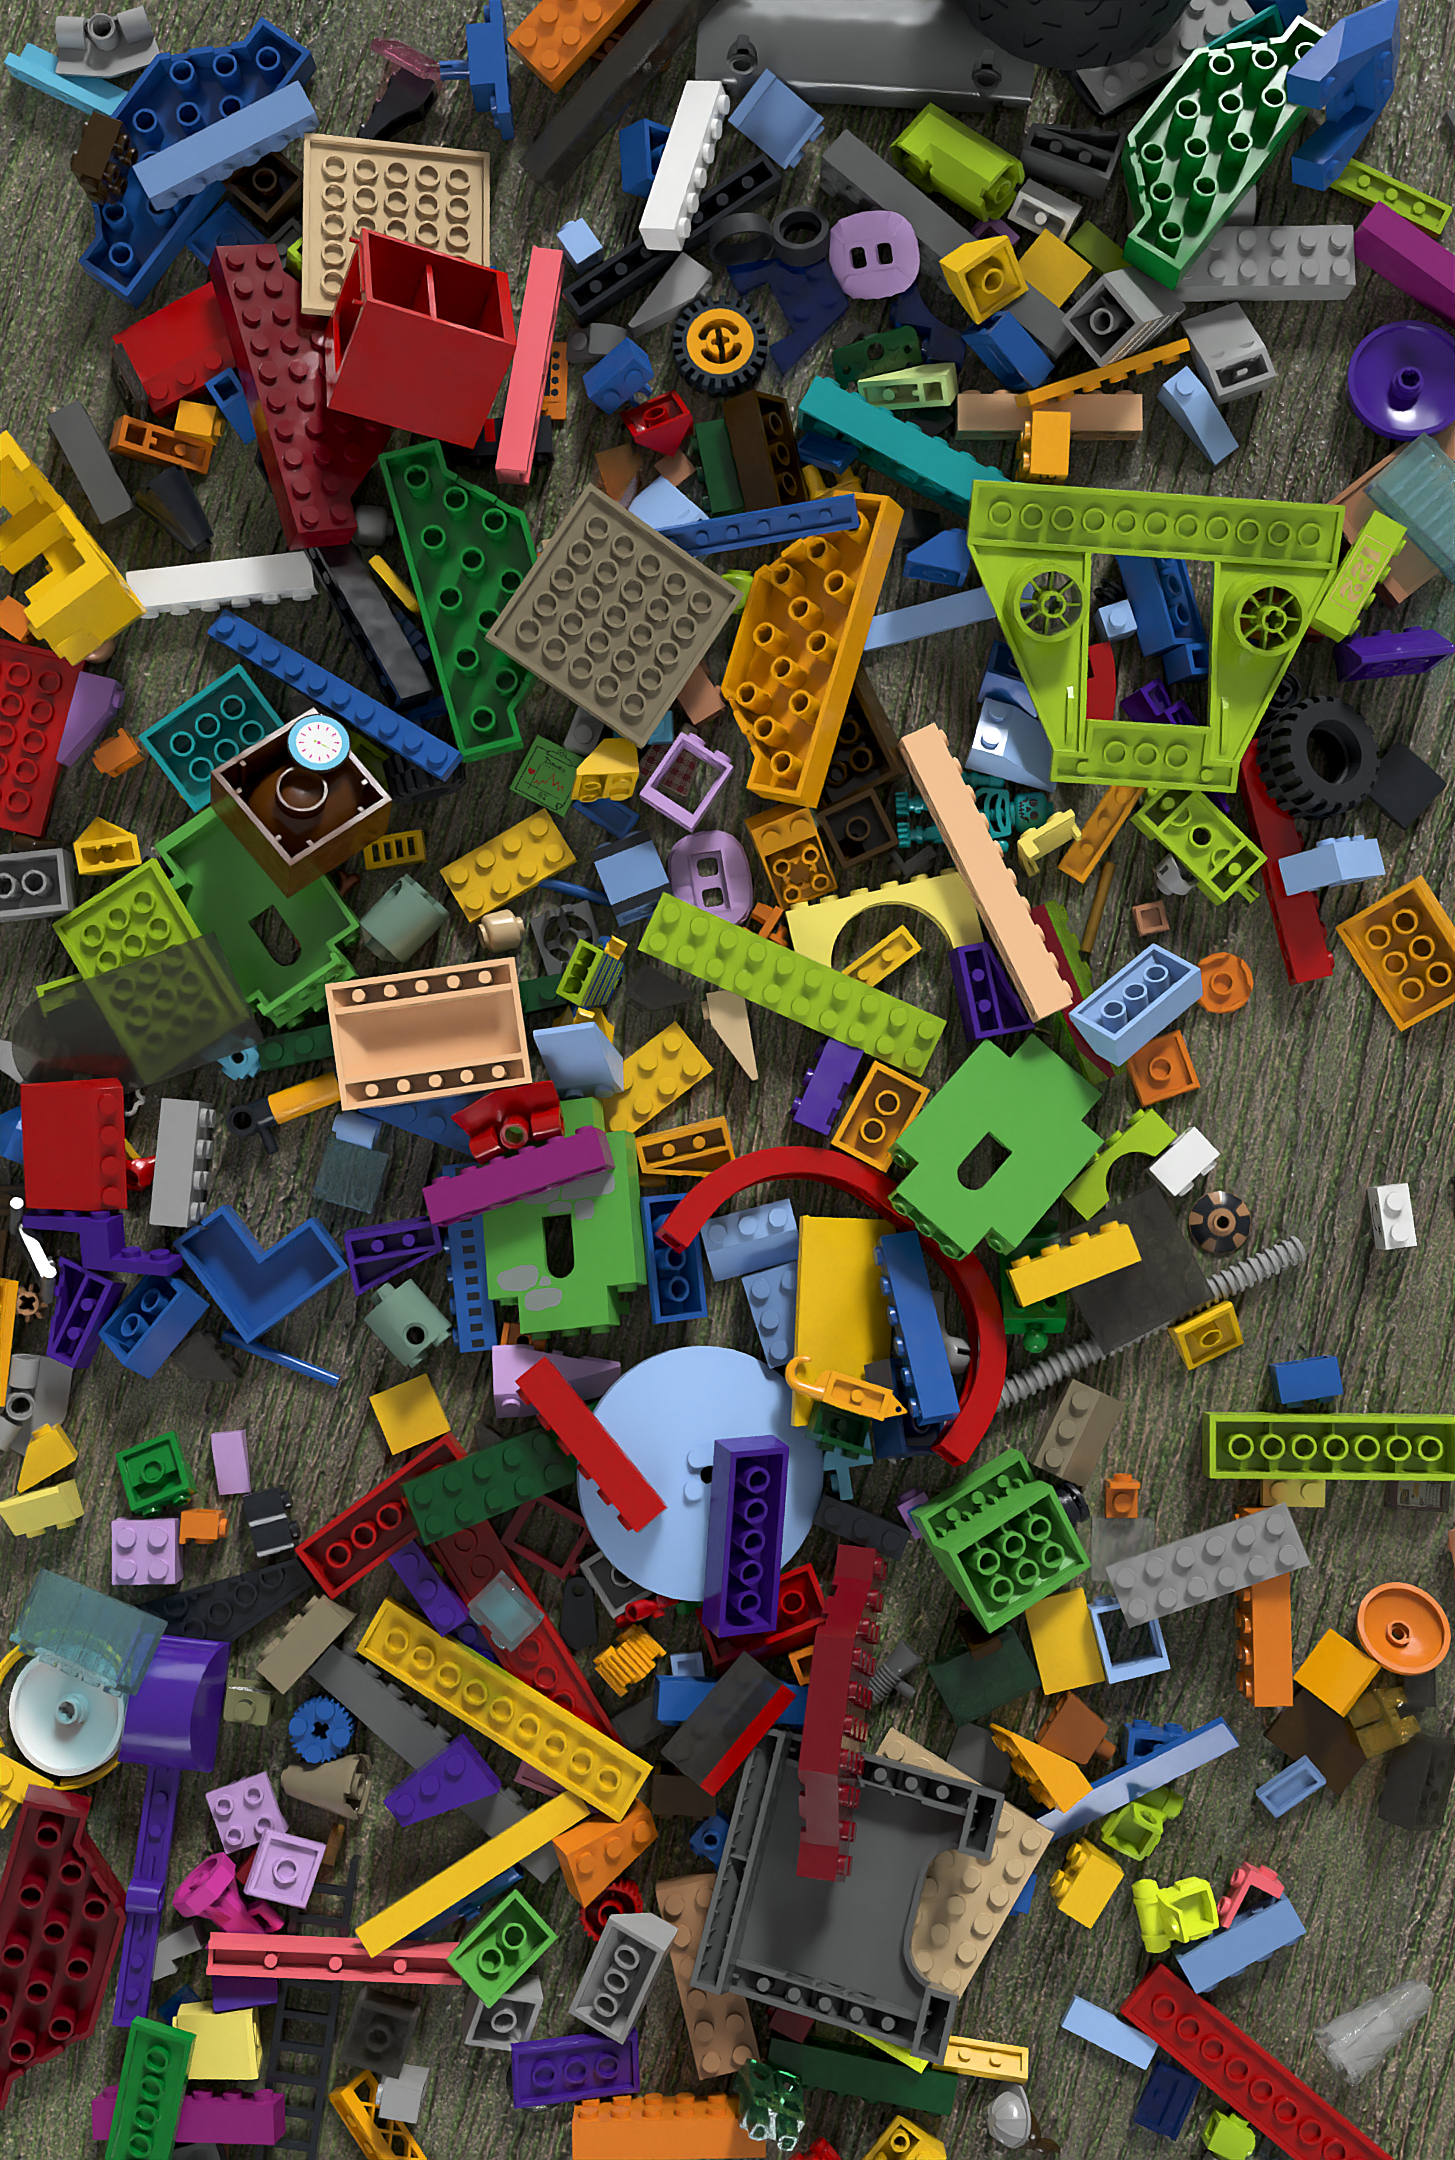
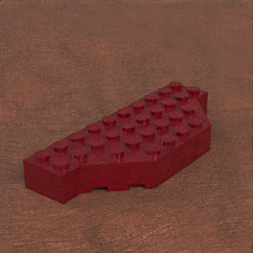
M276 244L216 246L208 269L289 550L349 544L358 528L351 498L378 460V455L382 454L391 438L389 425L327 408L324 333L330 316L301 313V283L283 271Z
M838 1544L835 1573L831 1584L832 1590H836L834 1596H827L822 1612V1618L827 1620L825 1624L818 1625L815 1634L798 1765V1780H801V1785L805 1786V1791H800L799 1816H802V1821H806V1827L801 1826L800 1848L796 1876L845 1883L846 1876L850 1877L852 1872L853 1857L848 1856L850 1842H855L857 1823L852 1822L854 1809L859 1808L861 1789H856L858 1775H863L865 1756L860 1754L862 1742H867L869 1723H864L866 1710L871 1709L873 1691L868 1690L870 1677H875L877 1659L872 1658L874 1645H878L880 1641L881 1628L876 1625L877 1614L882 1613L884 1608V1594H880L881 1581H886L888 1575V1562H884V1557L875 1548Z
M33 1784L28 1785L0 1883V2110H5L12 2082L24 2075L26 2070L38 2063L43 2064L64 2052L65 2048L78 2040L83 2041L93 2035L127 1917L125 1910L127 1893L84 1828L92 1797Z

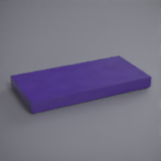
M636 2027L633 2028L623 2045L602 2032L510 2043L514 2109L640 2092L638 2032Z

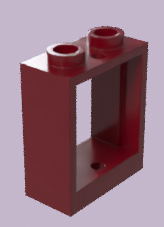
M547 1493L519 1506L499 1542L565 1580L568 1573L574 1575L583 1559L578 1555L584 1545L590 1548L594 1540L587 1528L582 1512L554 1495ZM537 1501L584 1527L582 1534L563 1566L516 1539Z

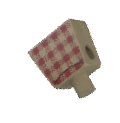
M682 722L674 737V742L681 732L688 736L690 733L697 735L699 730ZM673 744L652 745L638 763V779L647 783ZM683 749L657 788L687 802L701 759Z

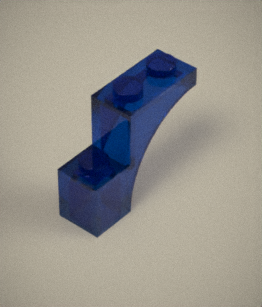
M915 279L908 289L899 293L897 303L891 302L889 321L894 322L893 330L907 325L912 326L916 330L917 336L923 337L921 355L926 357L925 364L955 362L956 373H961L966 348V341L961 336L963 332L945 325L932 315L921 299Z

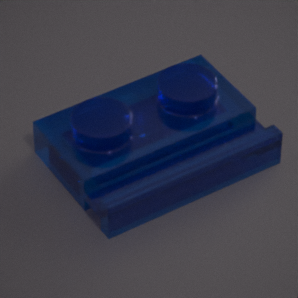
M1157 2059L1132 2115L1133 2121L1176 2141L1201 2086L1200 2079L1192 2077L1185 2071Z

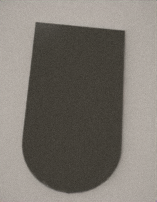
M213 931L41 996L23 1011L17 1021L12 1036V1055L17 1071L27 1084L118 1078L123 1086V1095L262 1044L265 1042V1038L231 969L228 958L225 956Z

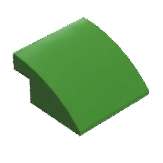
M1013 1448L1008 1449L910 1512L917 1528L940 1567L965 1604L988 1633H992L1092 1566L1053 1486L1035 1479L1023 1453Z

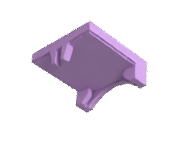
M266 1771L248 1778L244 1776L239 1781L233 1780L228 1785L205 1794L226 1854L259 1843L264 1828L286 1833L289 1828L286 1815H281Z

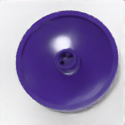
M1415 320L1388 323L1368 334L1354 351L1348 364L1345 379L1349 403L1361 422L1377 434L1398 441L1428 439L1449 428L1455 422V338L1435 325Z

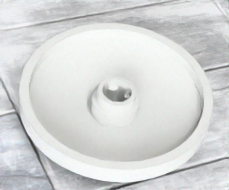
M82 1646L58 1647L32 1659L19 1674L13 1686L9 1702L10 1727L13 1737L24 1756L41 1770L58 1776L80 1775L106 1763L120 1746L127 1697V1688L122 1676L106 1657L95 1650Z

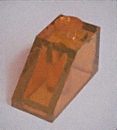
M630 443L595 454L607 495L627 510L642 486L640 472L645 471L640 453L634 454Z

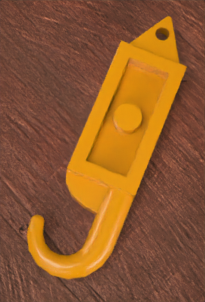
M796 1356L786 1366V1382L792 1390L799 1394L880 1421L887 1417L907 1413V1410L892 1394L893 1390L833 1370H826L821 1373L814 1385L799 1380L795 1375V1369L800 1363L811 1362L810 1356ZM897 1406L901 1407L899 1413L895 1410Z

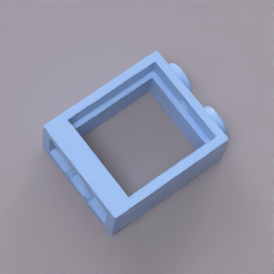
M1102 1595L1094 1598V1603L1087 1604L1105 1679L1109 1684L1171 1669L1158 1618L1147 1622L1154 1653L1111 1663L1099 1614L1120 1609L1117 1597L1112 1598L1111 1595Z

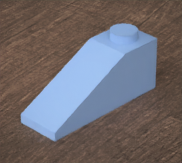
M1188 366L1184 367L1162 385L1156 397L1214 467L1239 447L1208 391Z

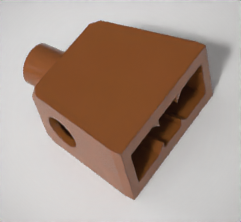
M1070 1689L1063 1692L1035 1736L1038 1745L1082 1765H1086L1093 1754L1108 1762L1116 1749L1114 1744L1103 1738L1109 1728L1106 1723Z

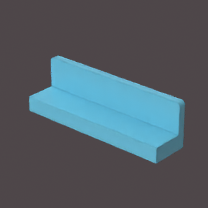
M31 43L26 44L20 57L11 52L8 53L4 64L14 78L89 115L94 111L110 117L128 93L101 78L57 75L55 71L59 57Z

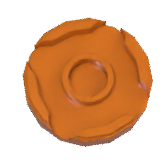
M1226 952L1210 954L1199 961L1196 967L1201 970L1203 996L1196 1001L1198 1005L1208 1012L1216 1014L1231 1013L1245 1005L1254 984L1252 972L1245 961Z

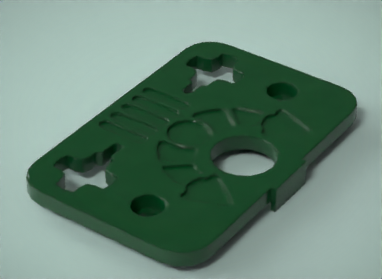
M909 325L882 334L877 332L865 336L862 341L836 349L831 356L836 382L839 383L840 388L843 390L849 388L850 382H854L857 385L858 380L904 370L907 368L906 363L911 362L913 366L923 365L916 330ZM873 343H880L883 346L882 355L877 359H870L867 356V349ZM909 345V348L905 350L904 347ZM848 366L847 370H843V367Z

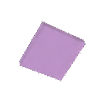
M264 1828L243 1892L247 1895L305 1909L326 1845Z

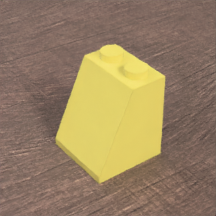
M213 2000L180 2005L177 2016H173V2027L197 2034L188 2079H258L263 2060L258 2007L215 2013Z

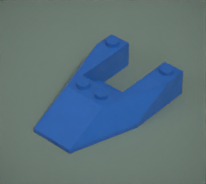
M1382 0L1340 19L1286 73L1288 102L1321 110L1326 105V121L1291 156L1293 183L1325 191L1340 177L1393 94L1400 57L1399 0Z

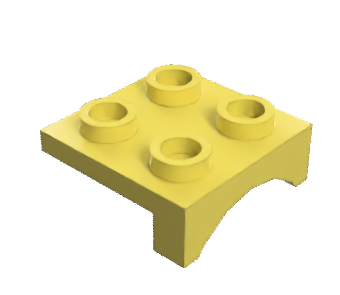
M1072 809L1065 813L1060 811L1053 814L1047 819L1045 825L1038 829L1035 827L1030 828L1020 836V840L1017 841L1018 863L1029 879L1040 873L1035 862L1036 860L1073 838L1076 842L1082 839V833L1075 823V814Z

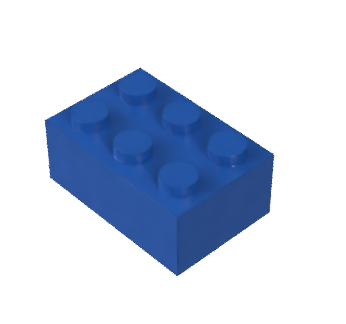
M177 1271L169 1276L145 1274L97 1334L123 1366L151 1379L210 1305L188 1280Z

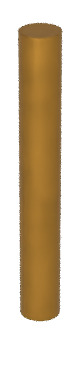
M1104 862L1080 947L1082 952L1092 953L1116 868L1114 863Z

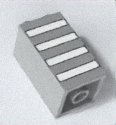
M1129 266L1103 274L1064 315L1061 321L1096 363L1103 367L1145 351L1187 307L1172 290L1136 267Z

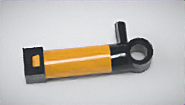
M333 1068V1071L245 1105L232 1108L226 1118L228 1129L233 1134L243 1137L254 1136L259 1132L267 1154L271 1155L278 1152L279 1149L271 1127L341 1101L337 1070ZM247 1112L252 1122L249 1128L243 1130L238 1125V1119L241 1114Z

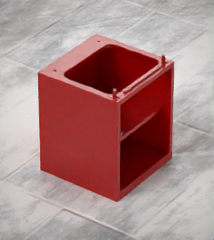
M362 227L358 239L349 238V242L355 243L356 246L324 333L327 408L474 449L517 347L508 273Z

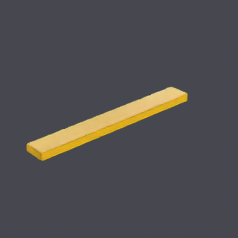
M566 1789L358 1926L355 1932L370 1957H375L591 1814V1811L582 1798Z

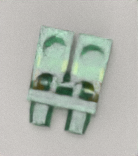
M747 2058L733 2081L734 2091L739 2092L740 2098L738 2107L739 2115H741L738 2120L739 2128L748 2130L750 2139L760 2142L770 2138L777 2141L779 2149L791 2152L798 2141L800 2131L806 2123L802 2078L779 2069L773 2072V2067ZM754 2071L763 2075L761 2080L754 2075ZM782 2082L790 2084L792 2086L791 2089L787 2090Z

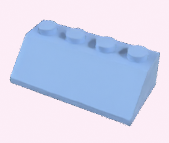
M1153 943L1068 1013L1069 1018L1096 1054L1119 1067L1203 996L1201 970Z

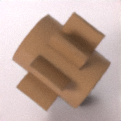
M37 1283L30 1284L29 1291L24 1287H18L20 1295L17 1297L15 1316L26 1315L25 1321L27 1323L34 1320V1314L39 1319L46 1318L45 1308L53 1306V1303L46 1304L42 1302V1291H37ZM34 1297L36 1300L33 1303L34 1308L29 1309L27 1306L30 1303L29 1298Z

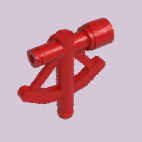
M659 1595L650 1600L640 1599L626 1605L625 1614L615 1618V1625L619 1629H623L639 1620L647 1618L651 1614L653 1619L665 1615L663 1608L677 1604L679 1599Z

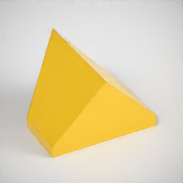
M98 816L73 843L79 875L109 876L142 865L137 835Z

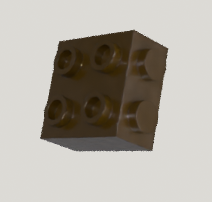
M93 111L90 120L86 121L83 125L82 141L79 149L75 150L72 154L70 162L71 171L78 180V184L87 194L88 199L100 205H105V202L117 205L119 197H122L126 192L127 176L130 168H133L132 166L137 163L138 148L122 121Z

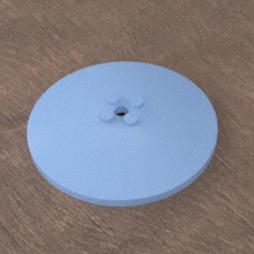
M690 1346L668 1350L640 1362L624 1373L608 1389L592 1413L669 1507L641 1532L636 1533L634 1529L628 1532L617 1519V1516L620 1514L613 1503L607 1506L596 1491L600 1487L593 1478L587 1481L577 1469L578 1497L585 1523L593 1540L615 1568L638 1585L657 1594L679 1600L704 1601L712 1482L705 1484L701 1480V1471L706 1466L711 1465L713 1467L714 1441L716 1439L774 1435L790 1447L781 1568L793 1557L811 1529L812 1519L821 1499L824 1471L822 1450L815 1448L816 1441L805 1438L807 1426L796 1427L791 1425L792 1389L787 1384L786 1379L773 1368L769 1369V1366L748 1354L715 1346Z

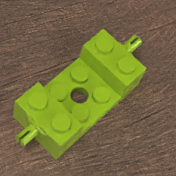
M1153 788L1145 789L1142 794L1145 800L1141 808L1129 820L1150 841L1156 838L1199 880L1196 886L1216 906L1225 902L1237 891L1251 904L1260 894L1247 881L1268 858L1201 791L1156 788L1155 790ZM1195 829H1203L1208 833L1209 840L1206 845H1198L1194 842L1192 835Z

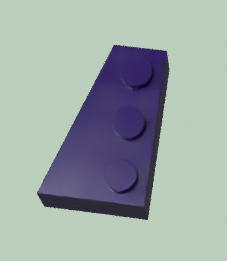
M987 942L956 947L948 952L966 1042L983 1040L986 1037L993 1038L1024 1032L1035 1028L1032 1020L1028 1019L1020 1005L1019 997L1016 993L1014 994L1005 978L1006 974Z
M429 1215L349 1229L343 1236L356 1297L379 1283L387 1281L401 1271L440 1252L444 1248L443 1228L432 1225Z
M59 1256L58 1266H61L59 1283L58 1286H55L56 1306L54 1316L51 1317L46 1356L73 1369L89 1368L102 1340L97 1333L115 1312L127 1282L102 1270L83 1269L82 1261L75 1257Z
M462 1733L391 1789L383 1803L400 1825L405 1827L498 1793L502 1782Z

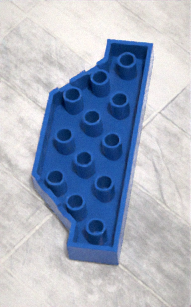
M261 16L243 41L232 42L231 46L213 48L212 45L188 49L187 53L171 55L170 52L157 54L110 117L124 123L138 148L137 163L297 80L303 88L317 70L312 53ZM130 168L127 176L126 192L122 197H119L117 205L105 202V205H100L91 201L95 217L96 237L79 258V264L88 276L137 310L185 246L184 242L197 230L227 190L222 185V180H216L206 185L205 189L198 194H189L179 199L176 205L171 208L156 211L134 169Z

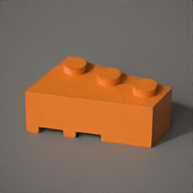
M635 1797L620 1823L605 1813L600 1812L551 1840L569 1892L585 1909L658 1837V1833L650 1809Z

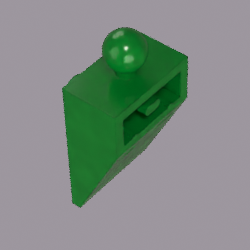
M1059 1232L1028 1233L1021 1243L1008 1255L1005 1256L1003 1253L997 1252L998 1301L1003 1316L1005 1334H1024L1023 1345L1031 1353H1040L1046 1348L1048 1338L1045 1333H1063L1067 1321L1065 1291L1022 1307L1017 1301L1006 1269L1012 1267L1011 1261L1029 1255L1030 1260L1041 1256L1040 1250L1048 1246L1058 1244L1061 1248Z

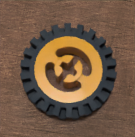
M719 295V300L713 301V297L708 296L706 297V303L701 304L700 300L694 302V308L692 310L687 308L683 312L684 318L681 319L679 317L676 323L677 329L673 333L675 365L678 366L681 378L684 376L686 383L690 387L695 385L696 391L701 394L703 390L708 391V396L715 397V393H722V397H728V392L734 391V394L737 395L741 393L742 387L750 388L752 380H758L761 376V369L765 368L768 351L767 333H765V325L763 321L760 322V315L756 310L750 311L748 303L739 304V298L732 296L731 301H726V295ZM721 329V340L725 357L724 364H720L719 349L716 345L715 330ZM707 333H709V334L707 335V339L702 340V338H703ZM739 353V355L734 360H732L734 354Z

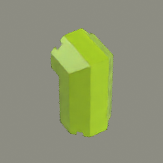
M931 102L890 146L893 162L898 168L902 165L907 168L908 172L905 176L912 184L927 194L933 191L941 193L983 222H988V217L992 220L1000 219L1017 198L1018 193L1014 191L1016 183L1018 182L1022 185L1025 178L1022 161Z

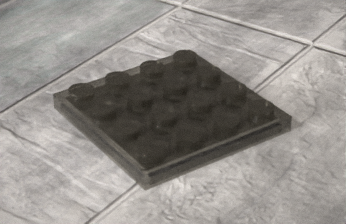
M1157 1185L1151 1186L1045 1242L1046 1247L1058 1244L1061 1248L1071 1244L1070 1238L1088 1232V1235L1092 1236L1101 1232L1099 1227L1117 1220L1119 1225L1122 1223L1128 1224L1142 1260L1069 1289L1098 1347L1104 1355L1215 1297Z

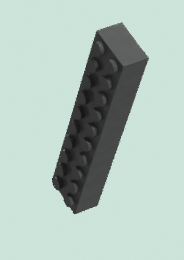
M845 129L821 157L819 182L822 189L829 196L838 197L844 203L846 210L852 215L866 211H893L902 215L912 225L918 241L920 253L919 272L924 275L929 274L937 281V286L944 293L955 296L947 283L939 261L964 243L979 240L851 132ZM1026 281L1029 290L997 312L1010 311L1054 364L1055 367L1048 374L1050 377L1073 351L1077 339L1061 321L1065 313Z

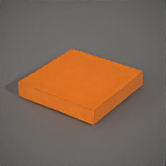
M1180 1029L1151 1039L1124 1062L1140 1108L1200 1088Z

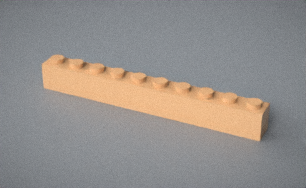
M935 723L902 737L897 747L1032 1022L1035 1023L1070 1006L1073 1003L1071 1000L1073 997L1072 990L1065 980H1061L1057 972L1059 965L1052 952L1048 953L1043 943L1045 941L1044 933L1038 924L1034 925L1029 915L1031 913L1030 905L1024 896L1020 897L1015 887L1017 885L1016 876L1010 868H1006L1002 860L1004 857L1003 850L998 841L992 840L988 832L990 825L984 813L979 814L974 803L976 802L975 793L970 785H965L961 777L963 773L962 767L956 757L952 758L947 749L949 742L946 734L942 729L938 730Z

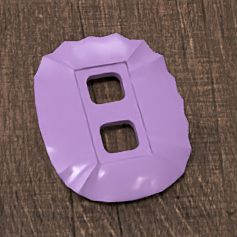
M866 211L838 220V223L830 230L829 263L832 267V278L839 284L841 292L850 295L852 299H880L904 292L915 281L920 266L918 241L912 225L902 215L893 211ZM889 243L891 245L892 263L882 264L880 262L877 249L878 244ZM852 248H864L867 262L866 267L856 268L853 265Z
M719 830L700 831L689 834L675 843L667 859V877L674 896L738 926L745 922L753 908V885L749 862L741 843L733 835ZM715 858L718 865V874L707 877L699 876L697 862L701 859ZM720 888L723 895V904L705 907L702 892L707 889Z

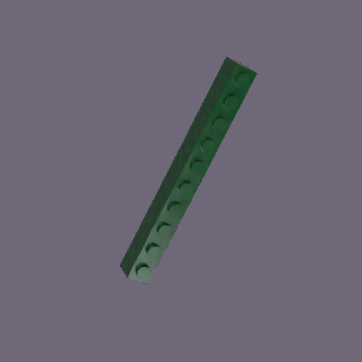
M562 973L518 982L523 1016L564 1008L570 1004L569 1000L556 993L563 977ZM330 1024L256 1040L262 1071L266 1072L335 1058Z

